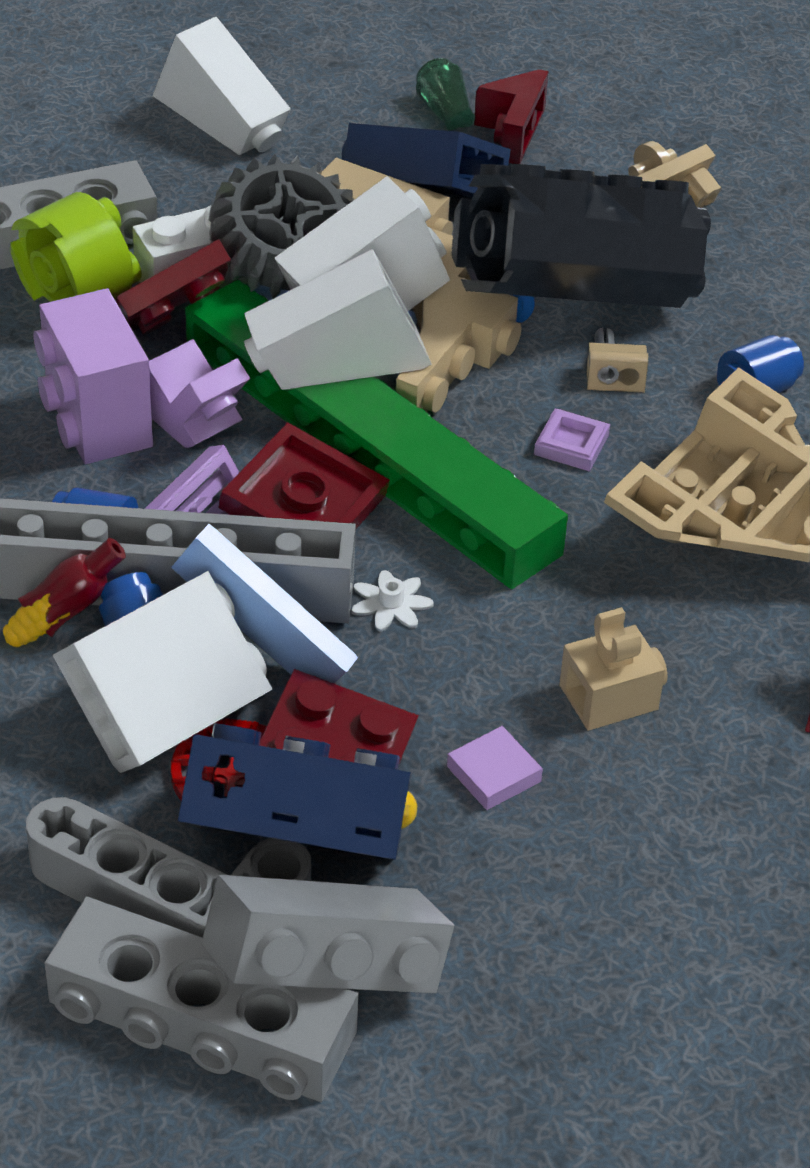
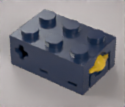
M214 723L212 737L193 735L178 817L179 822L396 860L402 829L408 827L417 815L416 799L409 792L412 773L398 770L399 755L356 748L354 762L329 758L331 745L325 742L285 736L283 750L259 746L262 732ZM234 757V769L245 773V782L243 787H231L227 796H225V785L215 781V772L217 768H228L231 758Z

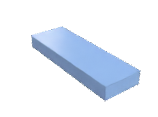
M210 524L194 539L171 567L186 582L209 571L213 581L221 585L229 594L235 609L234 619L240 630L289 674H292L293 670L297 669L335 683L349 670L358 658L353 651Z

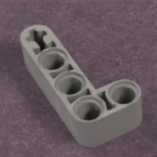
M66 797L51 798L40 802L31 809L26 818V833L30 867L38 880L81 903L87 896L203 938L218 875L227 874L73 799ZM269 838L260 841L254 846L231 876L311 881V856L306 847L298 842Z

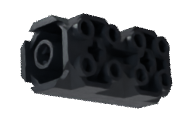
M481 164L480 175H475L469 184L470 187H478L472 199L461 198L455 208L451 256L456 267L466 268L471 280L461 279L465 290L470 292L681 308L688 297H698L705 287L704 265L711 218L705 208L696 207L692 196L688 194L689 182L673 180L642 181L643 177L628 175L597 176L594 175L595 172L560 169V171L546 170L545 166L511 164V166Z

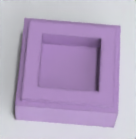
M555 408L535 443L534 455L590 471L609 436L610 424Z
M503 726L448 753L447 767L486 810L540 783L542 780L543 768Z

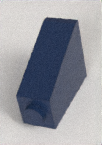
M349 123L347 139L342 147V160L436 193L472 198L478 187H470L469 184L475 175H480L481 164L508 166L511 149L458 131Z

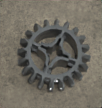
M274 154L268 161L267 166L253 158L250 164L247 165L246 171L234 168L228 182H221L220 187L217 189L214 204L210 207L208 219L211 222L209 239L211 243L219 239L231 258L229 272L231 273L232 280L248 277V285L251 292L261 285L270 288L271 296L274 299L281 290H291L275 257L354 200L353 190L340 189L339 174L327 177L322 176L320 162L309 169L301 166L298 155L290 164H284Z

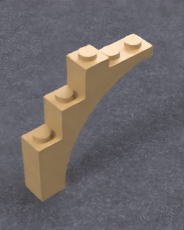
M335 158L321 174L324 177L339 174L340 189L353 190L354 200L387 176L339 158ZM388 176L404 193L413 189L421 197L431 214V218L426 221V224L439 237L447 252L441 259L450 281L413 307L420 330V337L432 365L422 370L402 372L396 379V392L416 407L422 408L426 412L436 413L440 410L446 399L449 385L455 378L464 380L468 376L473 363L490 369L501 354L510 356L514 352L521 335V324L516 322L518 298L508 294L466 291L461 279H471L466 268L455 266L451 256L453 223L448 220L450 197Z

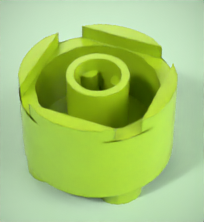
M74 192L13 223L11 230H19V239L10 243L12 259L23 286L33 300L44 296L52 302L106 288L109 289L114 300H116L117 296L131 289L132 284L141 279V266L137 258L128 249L119 229L121 226L119 211L111 200L106 197L96 200L86 193Z

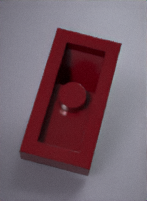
M538 69L482 84L476 90L474 125L495 129L494 144L511 149L509 163L521 164L545 111L549 71Z

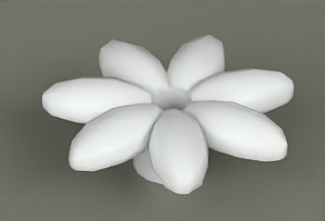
M383 570L379 574V587L361 582L354 584L355 592L366 600L355 604L351 610L352 614L356 616L376 614L375 628L379 632L385 631L391 625L394 616L401 624L415 629L418 625V619L412 610H426L433 607V600L430 598L413 595L421 586L420 578L417 577L402 582L400 579L394 578L389 571Z

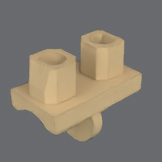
M649 141L636 148L634 165L628 169L629 176L643 177L642 181L673 180L689 182L688 194L692 196L696 207H703L713 203L721 191V187L708 171L716 155L707 144L677 157L673 149L665 150L659 143Z

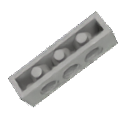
M137 160L0 187V269L15 266L11 255L10 243L19 239V230H11L13 223L74 192L86 193L96 200L103 197L111 200L117 207L121 217L119 229L126 243L133 244V226L157 219V197Z
M85 897L45 961L49 1002L53 1003L61 1014L77 1023L87 1024L96 1019L121 1028L131 1041L145 1048L156 1049L164 1044L191 1055L199 1066L212 1073L226 1074L232 1069L259 1079L262 1085L277 1097L296 1100L302 1095L322 1103L357 1033V992L337 988L233 984L202 946V937L96 899ZM128 980H138L134 982H125ZM196 1004L206 1005L202 1007H192V1005ZM262 1029H274V1030H277V1031H274V1032H260V1031H258V1030H262Z

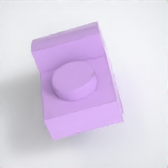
M193 339L149 361L152 420L183 447H193L243 420L235 408L238 401L234 395L250 380V377L238 358L212 370Z

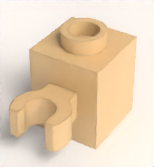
M622 607L596 615L594 637L564 645L559 685L588 731L659 710L662 686L667 682V668L662 654L657 648H650L636 625L624 628L625 611Z

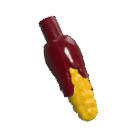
M108 538L89 555L76 554L59 563L36 588L18 598L22 606L9 619L8 624L3 627V635L6 642L13 647H20L29 642L36 641L39 636L44 634L53 638L55 633L67 621L83 612L99 598L105 584H107L106 574L126 558L123 547L115 539Z

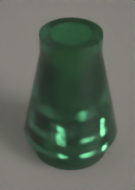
M436 58L425 63L416 75L417 95L444 122L448 131L455 130L458 127H470L475 120V115L470 107L462 69L446 58Z

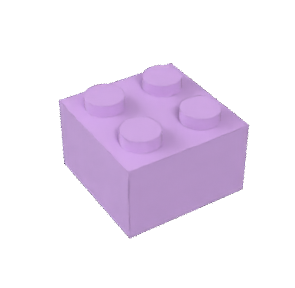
M106 288L40 304L41 330L34 331V344L42 366H45L46 376L38 377V388L46 411L57 410L58 412L56 416L57 426L65 448L76 446L84 464H89L153 447L149 359L109 289Z

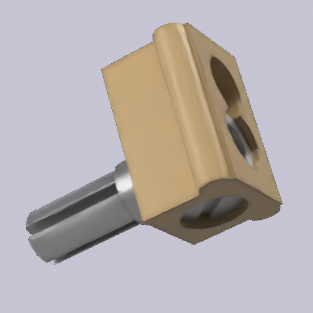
M603 328L598 329L594 337L595 343H589L587 390L645 393L648 368L646 345L615 344L613 331L609 328L606 330V343H604Z

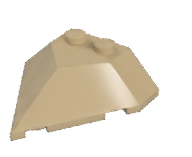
M739 367L707 397L695 430L655 469L641 461L606 495L604 501L605 504L652 536L671 543H693L810 562V445H805L794 425L797 415L789 400Z

